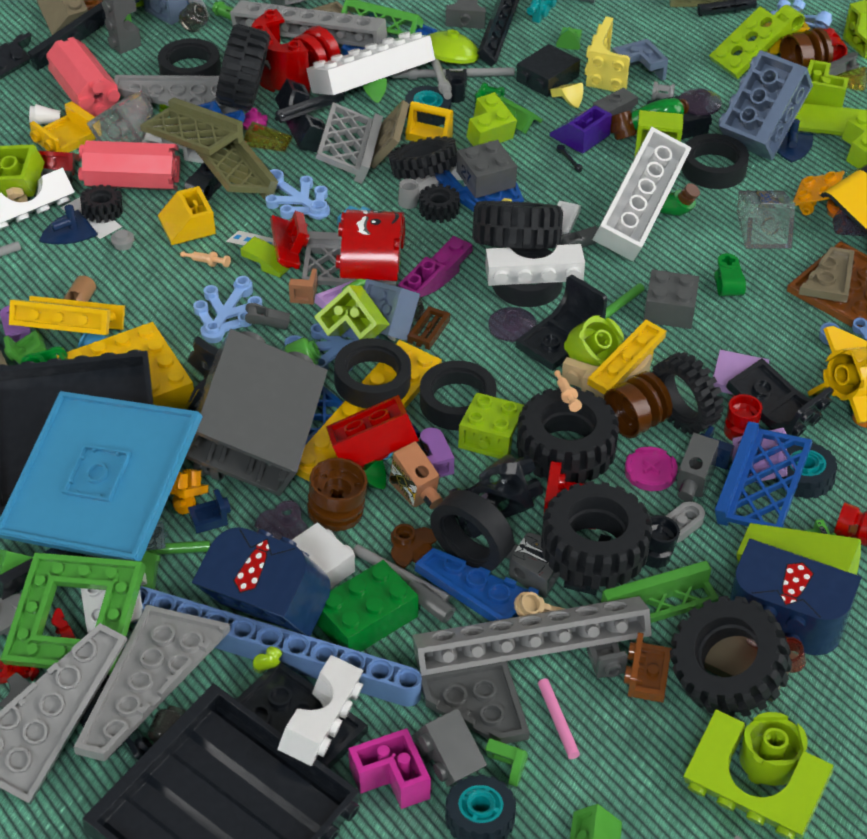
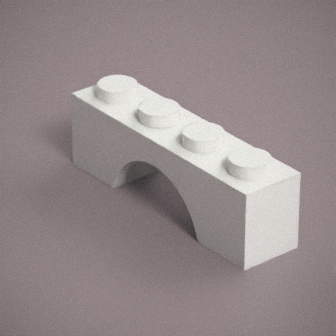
M60 168L43 175L38 180L37 194L31 201L15 202L0 193V230L8 227V222L15 219L17 223L28 219L29 214L36 211L37 214H41L49 210V205L57 203L60 206L69 202V197L75 192L64 169Z
M581 244L557 245L552 254L538 259L519 256L511 248L486 249L485 268L488 286L566 282V278L570 275H574L584 281L585 260Z
M331 655L320 671L312 692L321 702L323 708L317 710L297 708L285 727L277 750L310 766L313 765L318 755L324 757L331 743V739L328 737L332 736L335 738L343 721L339 718L346 719L353 705V702L350 700L356 701L364 684L359 681L364 670Z

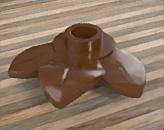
M409 524L397 525L390 536L393 545L391 550L392 559L402 568H406L412 561L414 563L419 561L432 549L431 545L437 542L432 529L426 527L414 529Z

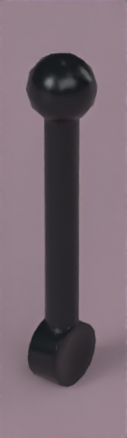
M557 145L556 151L562 153L569 160L576 172H581L583 169L582 165L574 161L565 151L564 145Z

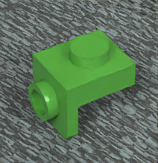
M34 330L17 342L8 335L3 338L5 354L10 360H16L19 364H21L20 361L25 355L47 350L43 336L38 330Z

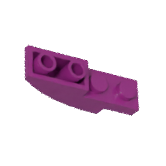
M453 235L431 259L425 257L398 284V287L419 293L420 297L437 291L460 272L459 265L473 251V244Z

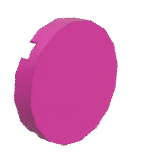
M652 446L640 447L635 450V453L627 456L624 471L629 482L637 488L646 491H662L675 482L678 465L676 459L673 456L667 455V451Z

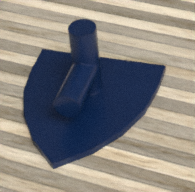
M795 119L792 123L790 130L777 151L781 157L791 163L807 155L813 144V134L798 132L800 124L798 119Z
M69 204L64 207L65 215L57 218L43 231L39 242L71 244L95 237L98 233L84 218L82 213L78 209L74 211L73 205Z

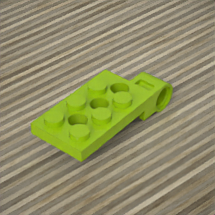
M784 5L774 15L759 6L709 57L718 66L736 79H739L750 68L751 60L754 56L758 55L760 50L766 52L780 38L782 40L784 36L800 30L804 24L805 16L790 5ZM772 22L770 26L763 27L765 23ZM757 36L754 41H748L749 38ZM742 50L740 55L733 56L736 51Z

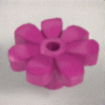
M252 108L245 114L246 117L243 122L245 130H249L251 127L252 130H258L259 127L262 129L267 127V115H262L261 112H258L257 108Z

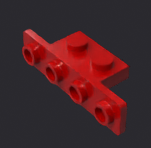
M295 210L290 221L272 215L270 222L277 262L286 268L293 267L299 269L301 265L299 253L302 247H306L310 236L307 232L304 213Z

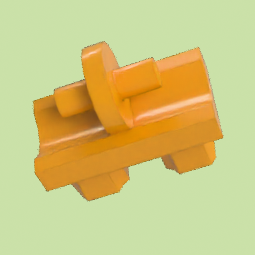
M184 469L182 472H179L170 492V495L175 494L172 503L175 511L179 514H189L188 507L196 505L194 496L208 493V485L201 484V470Z

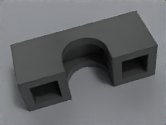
M103 0L102 7L106 15L105 25L108 29L109 37L107 39L110 47L120 54L140 47L139 28L129 20L124 21L127 15L136 11L135 0Z

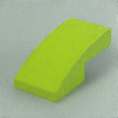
M254 236L240 249L242 257L260 263L261 271L280 278L290 269L283 267L277 262L275 246Z

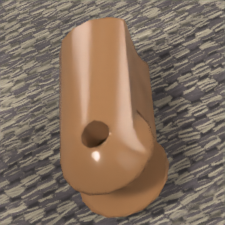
M78 276L63 299L89 302L96 290V284L88 276Z

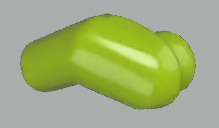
M273 646L268 647L266 654H258L254 657L252 662L253 670L261 674L268 669L277 667L281 662L279 659L282 656V651Z

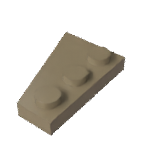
M830 247L820 260L819 266L810 273L806 283L801 285L799 295L847 303L855 251Z

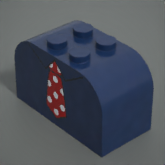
M241 527L228 529L216 537L191 582L218 604L306 636H311L331 590L328 575L309 558V554L297 547V543L286 537H281L280 540L275 539L271 533L262 529H258L255 532Z
M749 538L736 568L730 600H735L736 596L746 597L748 604L753 600L762 604L763 609L769 610L775 616L777 623L780 624L790 649L809 655H824L835 650L840 643L862 577Z

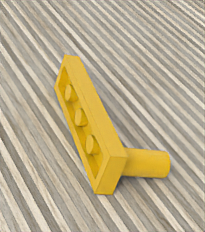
M645 320L588 377L587 385L605 395L607 390L621 384L649 354L652 355L653 359L654 349L666 338L667 331Z

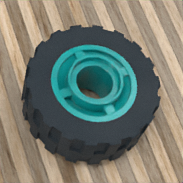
M422 85L414 87L405 96V101L409 104L406 118H408L412 101L451 110V98L445 99L436 86ZM417 111V122L440 126L445 123L446 117Z
M812 443L794 494L795 497H803L805 499L818 498L832 490L835 484L837 463L831 451L826 450L821 445L818 446ZM797 445L787 448L791 457L801 453L803 447ZM791 465L787 466V476L782 477L783 479L794 475L795 471Z
M471 775L467 776L464 780L457 781V784L451 787L450 794H447L446 826L451 831L452 837L457 839H507L508 834L512 833L516 814V800L513 798L511 789H508L504 782H500L492 776Z

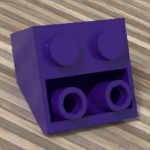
M595 105L575 115L551 131L550 137L583 154L610 135L612 114Z

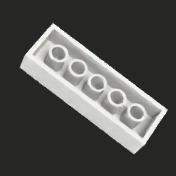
M403 32L398 34V38L389 37L382 39L380 44H367L363 50L352 49L348 51V55H334L327 62L325 60L316 61L313 63L314 66L306 68L312 93L336 95L435 60L430 35H422L421 32L413 34Z
M651 127L592 240L634 261L642 249L691 147Z

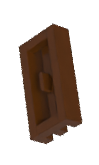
M428 306L407 335V343L412 344L416 342V346L421 347L425 345V349L430 350L449 323L450 313ZM432 315H435L434 318L432 319V321H430V322L428 323V325L426 326V329L424 330V332L422 333V335H421V336H418L419 333H420V332L422 331V329L424 328V326H425V325L427 324V322L429 321V319L432 317Z

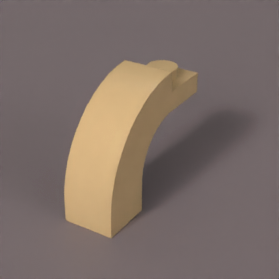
M649 354L622 383L644 371L650 372L652 355ZM567 357L563 362L562 377L566 378L569 384L580 387L581 391L586 392L588 390L593 392L595 397L600 396L604 399V394L587 385L588 377L599 366H593Z

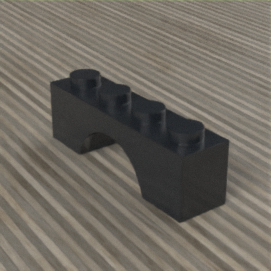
M290 79L285 80L275 97L279 110L310 99L305 85ZM304 114L303 116L286 121L290 133L296 141V145L301 150H310L316 153L325 127L323 120Z

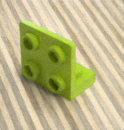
M476 393L459 425L458 448L498 459L511 454L512 435L518 425L519 414L524 405Z

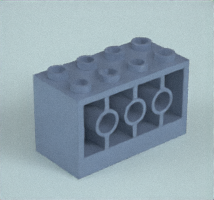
M760 50L758 55L754 56L751 60L747 75L742 77L739 90L731 97L727 112L721 115L719 128L723 135L733 137L743 143L749 152L772 161L813 84L807 67Z

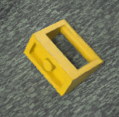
M414 101L411 102L405 140L417 142L418 139L426 140L427 137H432V139L436 136H440V138L443 136H447V138L453 137V110ZM417 111L446 117L444 128L417 122Z

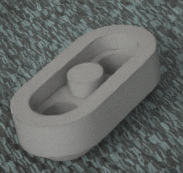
M684 502L666 515V517L671 518L679 526L680 535L677 543L702 526L705 510L700 504Z

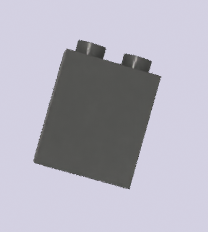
M230 329L215 355L196 411H199L203 417L185 459L280 496L298 471L328 370L314 364L313 360L306 354L300 352L287 353L266 344L265 340L254 332H238Z

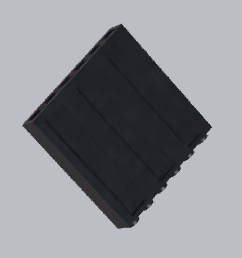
M213 683L82 818L84 832L92 839H336L340 832L339 827L345 820L351 821L360 808V805H358L360 791L317 759L310 766L277 750L283 734Z

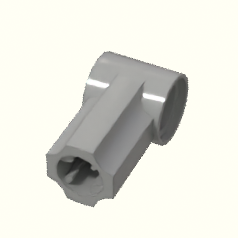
M427 175L423 179L418 177L416 180L404 179L400 181L398 205L405 209L415 208L422 189L425 190L426 186L431 188V184L439 185L436 177Z

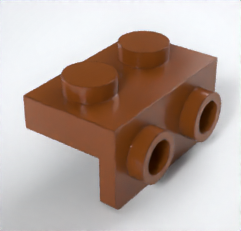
M638 632L636 643L630 642L628 660H633V666L626 665L624 684H630L628 696L663 703L671 648L642 643L644 633Z

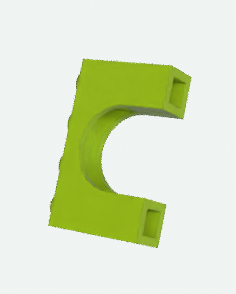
M716 709L683 776L685 783L689 784L687 788L699 796L705 797L707 793L717 798L716 803L727 810L734 811L737 808L747 813L746 818L760 826H763L766 822L776 827L775 832L786 839H794V837L803 839L833 773L834 765L803 751L789 783L782 791L769 797L749 795L737 787L729 772L732 757L745 731V723Z

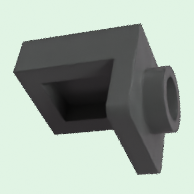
M617 642L587 647L586 651L597 679L616 677L625 673L628 656L625 651H620Z

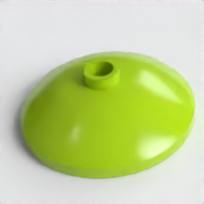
M450 29L448 31L428 34L431 36L435 59L457 64L473 63L479 59L477 46L456 30Z

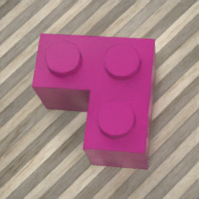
M407 728L348 748L349 769L360 794L390 784L401 809L430 799L431 778Z

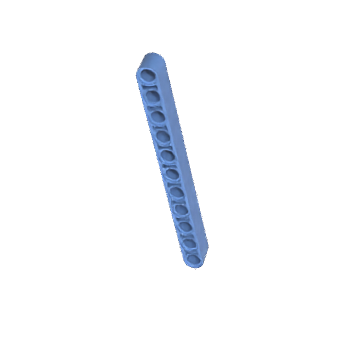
M140 586L143 610L146 605L229 623L230 632L215 647L216 649L253 660L258 654H266L267 648L273 646L282 651L279 661L294 672L314 679H318L320 671L329 657L333 655L364 670L359 681L364 684L360 693L407 707L414 706L421 700L422 677L420 672L413 667Z

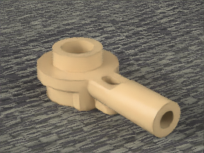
M522 592L514 601V608L519 616L565 609L544 603V599L534 592Z

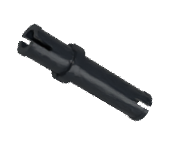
M725 0L698 4L697 13L698 16L731 11L737 13L740 10L756 8L757 0Z

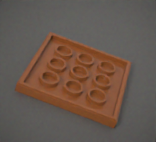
M840 241L834 247L855 251L847 303L799 295L801 285L806 283L810 273L819 266L823 256L788 284L787 292L852 327L853 321L856 318L867 320V255Z

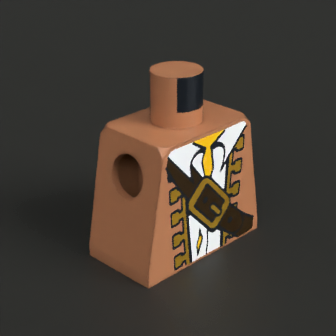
M415 441L393 452L389 482L412 507L426 503L430 509H435L443 501V498L437 492L440 477Z

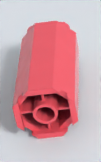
M74 37L67 38L68 41L64 42L62 40L56 41L46 54L49 62L48 70L72 102L94 117L97 116L99 119L106 117L112 109L104 111L116 105L119 101L120 93L118 92L117 84L84 43Z
M86 141L85 145L79 146V157L82 158V167H79L78 178L79 181H84V185L87 187L94 185L96 187H99V185L106 187L110 185L111 188L177 191L178 186L174 185V182H179L180 156H175V151H179V147L176 144Z

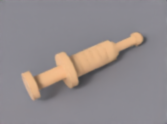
M180 252L181 257H190L193 261L208 263L210 267H215L217 263H220L223 267L228 268L231 263L230 256L220 258L216 252H210V254Z
M556 370L554 375L558 378L557 385L562 392L561 399L563 402L569 403L570 411H579L582 403L577 399V390L569 385L567 379L561 376L559 370Z

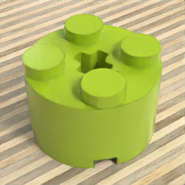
M592 316L570 331L567 340L564 342V349L572 359L593 366H600L622 344L624 335L618 324L612 319Z
M778 712L761 713L754 717L753 721L745 728L739 751V760L743 770L747 773L748 779L752 783L770 786H780L789 783L803 751L806 752L808 745L804 729L798 723L795 725L789 721V716Z

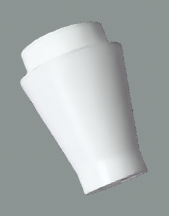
M38 104L30 106L29 123L35 121L39 125L50 124L60 119V110Z

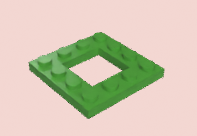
M34 553L0 660L5 665L48 669L69 653L72 647L81 640L42 635L57 586L106 590L96 626L101 623L127 636L146 566L141 561ZM121 650V652L119 653L117 659L115 660L114 664L112 665V667H111V669L109 670V672H108L107 675H111V673H112V671H113V669H114V667H115V665H116V663H117V661H118V659H119V657H120V655H121V653H122V650Z

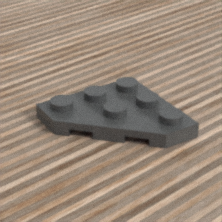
M507 661L421 676L422 694L426 707L441 715H445L458 708L468 729L487 739L490 738L505 744L529 740L530 732Z

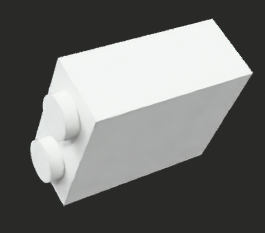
M318 522L292 539V541L297 543V547L309 554V558L328 575L331 588L355 572V553L352 548L342 544L331 530L325 529Z

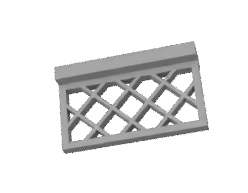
M333 102L315 158L355 174L354 181L362 184L370 169L383 116L375 113L372 119ZM335 112L342 114L344 117L339 118ZM356 121H359L366 125L359 126ZM349 122L352 128H347L344 123ZM332 125H337L341 130H335ZM357 133L360 138L356 139L352 134ZM345 135L348 141H343L340 136ZM333 137L337 143H331L328 138ZM349 146H354L357 151L352 152ZM342 148L345 154H340L337 149ZM329 150L333 156H329L322 152ZM350 159L354 165L347 163L345 160Z
M308 231L310 236L306 247L302 279L309 280L310 276H308V273L312 271V268H317L322 273L318 276V285L339 286L357 280L334 278L331 275L339 270L336 269V258L334 256L337 254L341 255L342 237H339L338 233ZM311 253L324 254V256L315 260ZM330 260L334 266L328 270L321 266V264ZM374 280L393 286L397 284V281Z

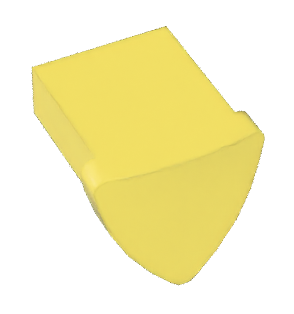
M583 83L566 84L550 89L552 97L563 96L570 106L579 108L583 98Z

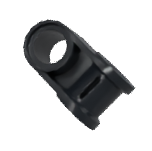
M446 69V80L451 85V102H463L465 100L467 69H463V71H450Z
M202 163L197 171L186 180L184 190L200 186L205 198L209 201L222 184L208 166Z

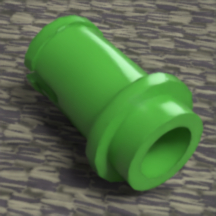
M216 1L212 7L216 16L221 15L232 21L230 12L233 8L225 5L223 1Z

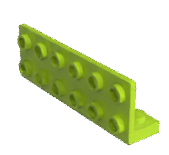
M803 103L795 118L800 120L798 132L806 131L816 134L824 133L843 136L847 120L860 109Z

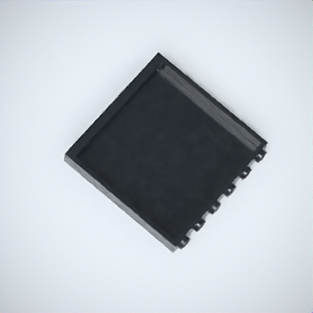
M131 350L127 353H104L101 356L94 357L81 355L74 359L66 360L53 358L47 362L35 363L26 361L20 365L11 366L0 364V517L60 391L154 405L148 351Z

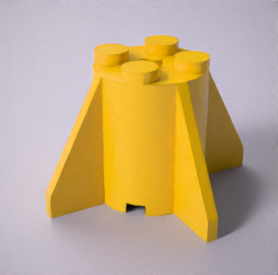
M835 326L825 327L823 330L832 353L825 361L829 362L827 369H823L824 383L808 391V395L820 394L828 387H831L834 390L832 396H838L841 398L839 400L843 401L849 400L857 424L866 423L867 341Z

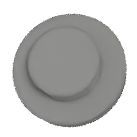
M118 230L111 236V243L117 250H128L133 245L134 235L130 231Z

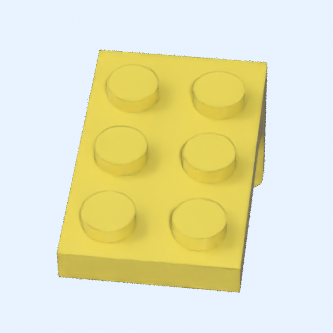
M605 17L603 23L598 25L597 35H593L592 44L588 45L586 86L616 92L622 88L627 89L630 58L626 55L610 51L614 18Z

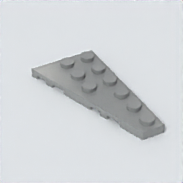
M115 75L114 78L120 96L125 97L137 92L144 93L146 97L150 96L152 103L169 106L168 100L173 97L195 105L216 101L219 76ZM217 102L223 114L239 111V109L221 105Z
M146 605L74 745L75 754L106 761L230 632V624Z
M99 623L74 645L69 653L49 667L44 675L36 682H32L0 711L1 789L31 805L127 642L126 636Z

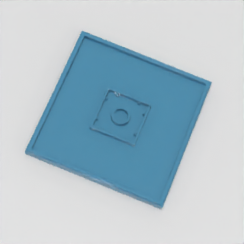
M60 391L0 517V538L107 559L141 561L203 416L199 411Z

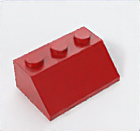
M399 395L326 426L337 458L351 460L360 465L361 468L369 462L383 460L390 453L415 441H419Z

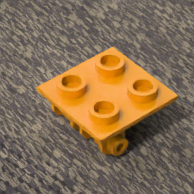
M831 171L824 175L808 176L802 179L792 206L799 205L803 215L812 214L814 206L818 201L830 199L829 197L822 198L820 194L840 182L845 172Z

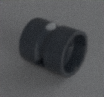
M655 515L651 516L653 530L645 565L652 568H661L670 562L680 535V529L671 518Z

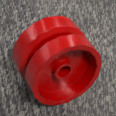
M313 26L291 40H301L307 48L309 67L314 66L313 63L316 61L325 60L327 62L331 60V56L340 54L338 43L333 35L321 26Z

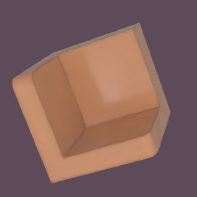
M312 268L309 280L290 278V303L314 305L318 288L317 269Z

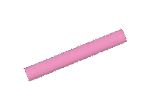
M546 678L541 679L538 682V686L569 759H575L580 755V752L549 680Z

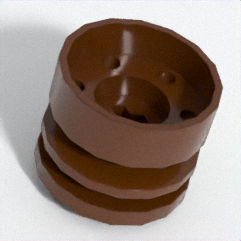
M819 27L811 30L808 29L804 32L788 34L781 41L780 58L807 68L810 59L830 63L833 60L831 39L828 33Z
M644 371L626 382L607 390L604 395L606 405L609 404L618 418V433L629 439L635 438L648 431L650 427L657 426L659 423L668 420L672 415L673 404L668 389L661 379L651 372Z
M329 458L319 462L312 469L309 479L307 511L314 524L318 522L322 527L331 531H345L355 527L361 521L368 482L366 473L361 466L348 459Z

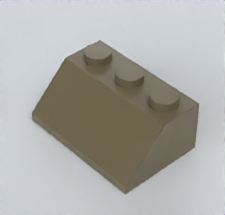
M36 0L51 35L88 11L84 0Z

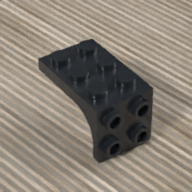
M568 276L566 278L563 298L557 308L547 318L516 340L515 347L554 371L569 357L568 352L564 349V342L567 340L570 331L592 316H599L605 319L607 296L576 276Z
M763 358L732 378L726 385V388L734 396L747 394L757 398L762 403L763 409L760 420L771 430L784 428L788 435L797 437L806 430V426L809 424L814 426L823 417L821 412L832 402L830 397L834 392L831 387H828L813 399L807 398Z

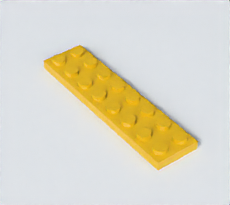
M398 340L396 345L400 346L408 354L411 361L410 388L406 396L401 400L406 408L420 392V382L423 375L430 368L442 363V359L402 340ZM379 362L361 383L365 385H382L392 381L397 374L392 367ZM344 401L305 445L296 475L309 481L312 469L319 462L329 458H337L326 426L366 408L357 407Z

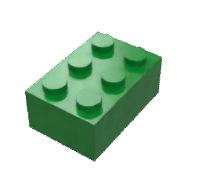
M382 560L331 590L316 624L334 644L362 652L418 617V594Z

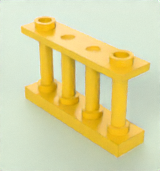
M29 296V301L10 300L9 325L108 335L109 329L124 330L125 305Z

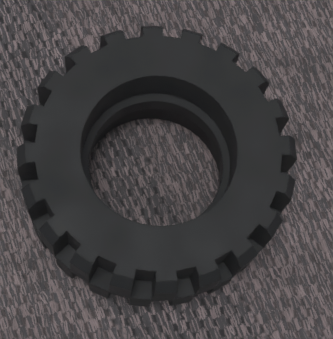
M236 24L232 27L217 84L216 101L219 104L243 111H250L253 108L269 46L270 35L267 31L242 24Z
M478 201L474 206L472 238L475 243L488 246L522 249L556 248L557 245H560L562 238L563 210L560 206L543 203Z
M559 387L557 390H552L551 388L544 390L542 395L536 394L531 398V401L526 402L522 407L518 418L519 458L524 456L532 458L536 471L533 472L534 475L539 478L545 477L548 481L551 461L561 462V474H566L565 481L583 484L587 479L592 481L599 477V473L602 475L609 469V465L615 459L619 422L612 407L609 404L606 405V401L600 396L595 397L593 392L588 390L584 392L580 391V388L573 387L578 392L577 399L582 403L581 409L577 412L570 411L569 403L563 402L561 399L562 392ZM571 431L584 436V438L564 440L551 435V433Z
M594 481L585 482V485H580L579 483L571 485L569 490L565 488L557 493L556 497L550 500L547 509H545L541 535L543 557L549 562L548 566L555 573L559 572V576L567 582L571 580L576 586L583 588V585L591 586L590 589L599 590L603 586H606V589L614 588L617 583L623 585L629 582L631 577H636L646 564L653 530L651 516L647 513L648 510L642 502L638 503V498L631 492L629 494L626 493L625 489L620 486L615 488L606 482L594 484ZM589 528L600 529L612 534L616 539L593 541L580 536L576 532Z
M719 596V601L712 603L711 599L702 602L704 605L702 608L697 610L694 607L688 612L690 617L687 620L681 619L677 625L680 633H674L671 640L674 648L670 650V659L674 664L672 668L675 676L686 694L691 697L700 708L705 707L707 712L714 714L717 709L731 717H735L736 712H740L742 717L752 715L751 709L758 707L761 711L768 707L766 704L767 700L771 698L775 701L780 696L779 686L786 687L789 680L786 672L791 671L792 661L789 656L791 651L780 624L777 623L775 616L769 610L763 609L762 604L754 600L748 604L746 597L736 596L735 600H730L728 596ZM732 636H742L756 642L758 646L756 658L744 672L732 677H717L705 670L706 656L710 649L720 640Z

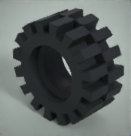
M431 184V188L426 186L425 190H421V194H419V213H421L422 217H425V220L429 221L432 219L433 223H436V220H439V223H443V220L449 222L451 218L455 219L456 215L459 214L460 196L454 187L450 189V185L443 187V184H439V186Z
M94 185L91 186V189L86 188L85 192L82 191L80 196L81 211L84 218H89V221L93 222L96 220V223H100L101 220H104V223H108V219L114 221L115 217L119 218L120 214L123 213L122 194L119 190L117 191V188L113 187L111 189L110 185L106 187L99 185L96 188Z

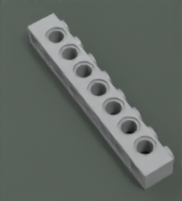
M240 0L230 12L233 26L242 24L251 27L253 22L264 14L266 10L277 9L285 23L279 24L280 36L295 38L313 26H321L333 35L338 44L365 47V45L371 43L380 44L382 39L387 38L386 19L243 0Z
M638 596L412 635L415 661L421 676L637 639L638 632L644 633L643 637L652 636L650 609L641 597Z

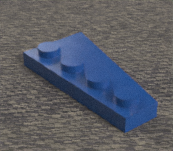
M432 548L415 563V571L490 622L518 617L519 615L514 608V601L520 593L534 592L537 595L539 594V590L529 587V589H525L516 585L517 581L507 577L504 580L490 575V570L482 567H470L466 565L465 560Z

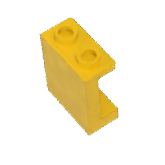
M70 101L65 104L66 115L44 127L35 121L30 122V136L35 143L44 147L46 151L69 153L79 148L80 145H85L86 141H93L100 137L97 118Z

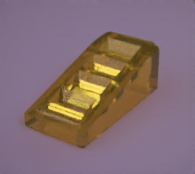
M858 67L857 69L837 75L849 78L847 88L855 90H865L866 67Z
M252 121L245 133L244 140L250 147L286 151L292 136Z

